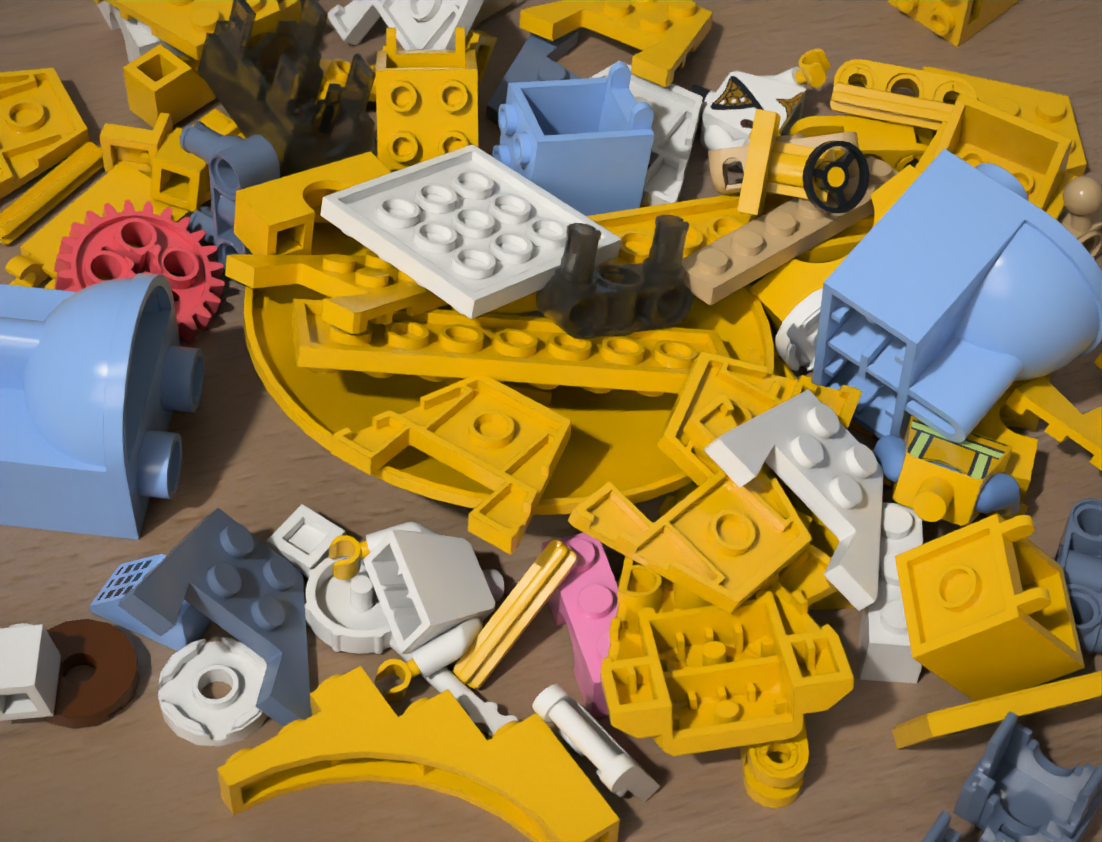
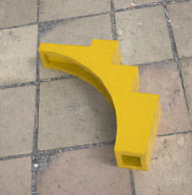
M361 666L344 675L336 674L327 678L315 691L310 693L311 717L306 720L297 719L288 723L279 731L277 736L255 748H244L237 751L224 765L217 768L221 797L233 816L276 796L319 785L374 781L415 785L461 798L500 817L532 842L618 841L619 817L537 713L521 722L515 720L504 724L487 741L449 689L433 698L424 697L415 701L398 717Z

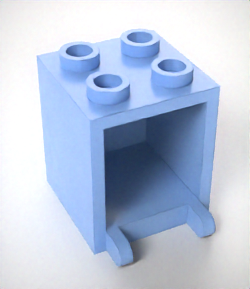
M625 62L614 63L609 69L608 77L508 83L506 103L500 104L498 110V122L501 131L500 143L494 146L492 157L585 216L640 208L655 135L651 129L654 112L646 102L637 104L629 89L631 71Z

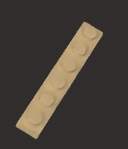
M871 156L866 159L869 167L867 191L860 203L853 209L838 214L823 212L812 205L809 199L795 197L674 263L671 280L711 306L873 214L874 206L870 194L899 172L891 168L885 161ZM859 173L855 177L850 178L847 186L843 189L846 202L852 198L858 187ZM830 194L828 195L827 203L822 202L831 208L837 207Z

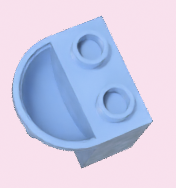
M944 148L824 281L812 383L837 390L843 385L861 390L862 394L852 420L878 438L886 435H896L904 440L910 417L913 415L945 438L953 442H963L1014 381L1030 380L1048 375L1068 365L1079 356L1088 354L1102 341V271L1087 249L1069 230L1051 215L1028 201L1024 187L1010 172L991 163H981L974 167Z
M138 273L134 278L106 280L90 285L78 292L0 284V525L139 540L150 497L174 498L181 474L182 439L179 433L168 432L173 411L195 413L199 406L204 380V355L201 348L180 346L173 295L170 284L165 276Z

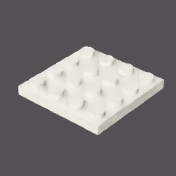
M473 144L324 196L320 216L341 229L344 234L363 244L376 253L380 259L392 264L415 280L418 285L428 289L453 306L457 312L466 315L470 319L617 258L622 241L615 234Z

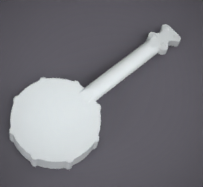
M340 556L334 559L327 557L314 569L309 570L305 604L306 625L310 626L323 642L331 646L333 651L356 654H381L385 649L391 647L406 662L413 658L411 653L400 654L363 559L361 560L359 573L354 578L348 580H340L333 576V564L339 560L350 558L348 556ZM447 667L438 670L426 678L422 673L420 674L439 693L449 689L477 728L488 734V740L504 724L515 720L518 721L514 715L503 716L497 711L498 705L495 702L489 701L484 703Z

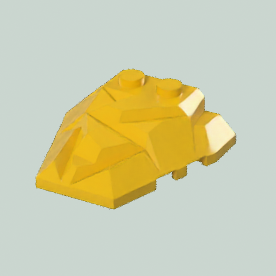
M625 556L618 587L619 605L616 618L612 617L609 629L610 646L607 658L603 657L600 670L601 684L611 726L637 739L652 737L664 752L672 756L791 739L803 730V714L830 709L853 690L854 677L839 635L829 624L820 628L808 614V600L799 590L790 594L778 580L779 573L733 613L729 614Z

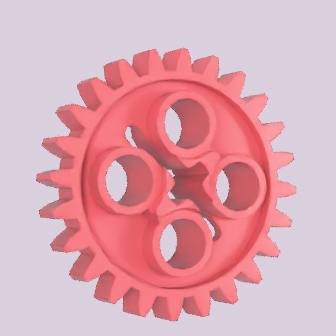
M125 200L123 211L120 213L111 204L105 203L102 217L89 210L86 212L83 225L77 222L72 223L69 237L62 238L59 254L56 257L54 271L57 272L54 287L55 290L78 292L90 285L104 281L96 276H103L112 280L134 278L138 273L163 275L171 287L179 336L191 343L194 341L197 329L206 331L212 315L217 313L221 302L220 297L225 286V282L220 280L224 265L223 263L214 262L218 250L216 246H202L206 235L204 230L193 233L187 231L191 220L188 216L176 223L171 220V207H167L161 215L153 213V206L150 201L145 203L142 212L135 211L130 200ZM127 244H135V245L139 246L140 248L132 247V246L127 245ZM169 272L178 273V274L182 275L183 277L174 276V275L170 274Z

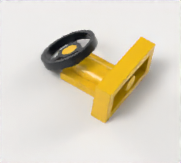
M756 109L737 212L758 217L762 216L767 192L809 199L817 209L836 214L845 213L860 203L868 188L869 167L864 154L857 146L846 141L837 140L824 142L816 148L778 142L776 140L781 116L777 112ZM841 146L848 150L835 161L836 151L828 149ZM855 158L859 167V183L852 198L846 202L843 189L849 181V171L847 168ZM830 194L837 207L831 208L822 202L827 203L828 195Z

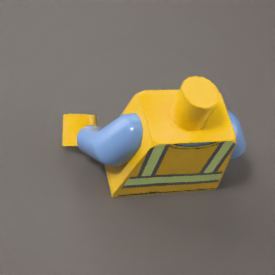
M911 415L904 440L896 435H886L881 437L874 449L871 450L884 471L883 484L892 486V482H894L892 499L898 504L912 508L915 514L924 521L935 522L943 519L960 526H968L980 513H989L988 517L998 513L1002 518L1008 520L1019 515H1025L1029 507L1021 503L1019 484L1016 479L1004 473L1013 446L973 432L963 442H953Z

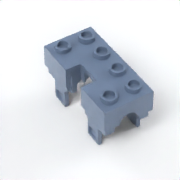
M1008 712L988 742L984 755L962 786L953 813L983 830L978 842H1081L1102 808V764H1098L1096 768L1086 763L1084 768L1077 764L1075 768L1070 769L1053 764L1041 753L1039 742L1031 738L1033 731L1016 722L1018 717L1015 713ZM942 811L922 842H959L961 834L950 827L948 828L951 815L946 811Z

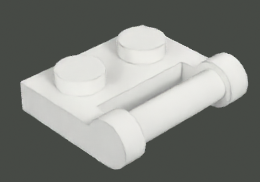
M559 684L550 685L537 696L532 706L533 710L544 722L553 721L560 728L557 731L558 734L581 757L585 755L598 768L596 773L612 793H616L621 798L629 790L645 803L660 787L605 728Z

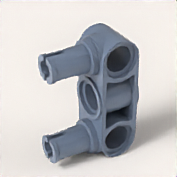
M201 121L193 122L194 127L188 125L183 129L180 136V145L184 151L192 153L208 163L212 200L211 208L204 206L201 207V212L196 210L192 213L188 230L190 233L199 230L206 232L204 241L217 247V259L219 263H223V271L225 272L227 255H253L234 234L236 191L280 178L279 160L273 146L261 135L254 134L245 139L236 135L224 136L208 128Z
M1089 498L1080 500L1073 506L1054 558L1063 567L1082 656L1086 653L1102 652V501Z

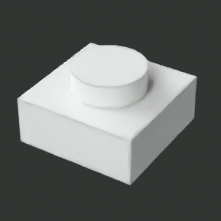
M301 504L266 541L268 547L286 558L303 573V576L308 578L309 570L314 569L320 562L329 557V546L334 538L346 535V532Z

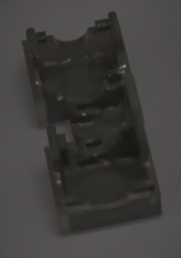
M234 0L229 21H217L214 33H207L198 72L245 138L258 134L270 142L278 156L280 178L371 151L374 153L377 143L376 138L372 134L375 122L366 112V107L376 74L359 53L353 56L345 87H341L340 84H329L325 99H319L317 104H315L324 71L319 66L322 56L319 46L328 13L318 0L305 1L299 24L296 21H278L276 32L266 33L264 39L253 47H248L256 13L246 0Z

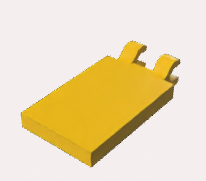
M121 161L20 246L21 255L14 256L5 265V271L16 277L9 285L38 288L40 283L47 277H51L53 280L44 289L55 290L54 285L57 272L54 271L57 254H59L62 238L69 237L73 222L84 224L87 211L90 210L99 217H102L105 203L111 204L120 213L123 211L125 200H130L135 211L142 212L145 203L150 201L153 206V213L161 215L167 207H171V220L176 223L187 216L190 218L193 212L150 198L151 177ZM127 244V245H130V246H132V247L140 248L139 246H137V245H135V244ZM96 276L97 278L104 281L110 280L103 276Z

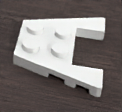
M353 0L345 7L335 6L326 16L343 41L354 46L360 43L381 16L388 27H396V38L404 50H455V27H465L466 38L484 0Z
M611 66L590 78L608 77ZM631 74L629 89L637 104L646 102L654 112L651 129L655 135L649 165L651 166L647 170L641 204L649 207L679 202L702 110L703 97L672 83L665 88Z
M808 389L722 434L705 447L704 451L739 487L754 479L763 463L766 462L839 539L840 542L823 575L858 611L876 601L878 596L884 471L877 462L873 452L853 437L839 422L837 415L828 405L821 403Z

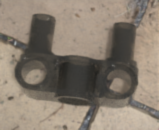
M659 215L655 218V231L649 257L643 263L601 265L596 268L595 260L598 243L602 235L601 232L588 224H569L566 228L567 235L560 268L555 270L554 275L544 288L537 291L536 306L539 312L575 339L609 335L626 336L634 332L670 328L678 325L688 315L693 304L692 292L685 285V268L681 264L686 235L690 227L687 221L683 222L684 219L678 216Z

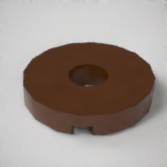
M91 619L65 621L46 630L61 654L54 715L42 717L44 720L53 725L72 729L96 726L110 719V713L116 711L120 706L123 709L132 700L139 683V669L136 650L126 634L109 623ZM88 665L96 669L94 675L84 682L75 683L65 678L66 674L76 666Z

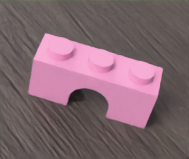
M580 533L557 539L577 554L578 562L549 598L548 603L556 625L567 624L574 652V674L587 710L596 719L609 715L601 684L600 670L603 657L607 658L610 624L612 617L616 618L619 605L618 585L601 542L586 533ZM550 541L542 542L541 553Z

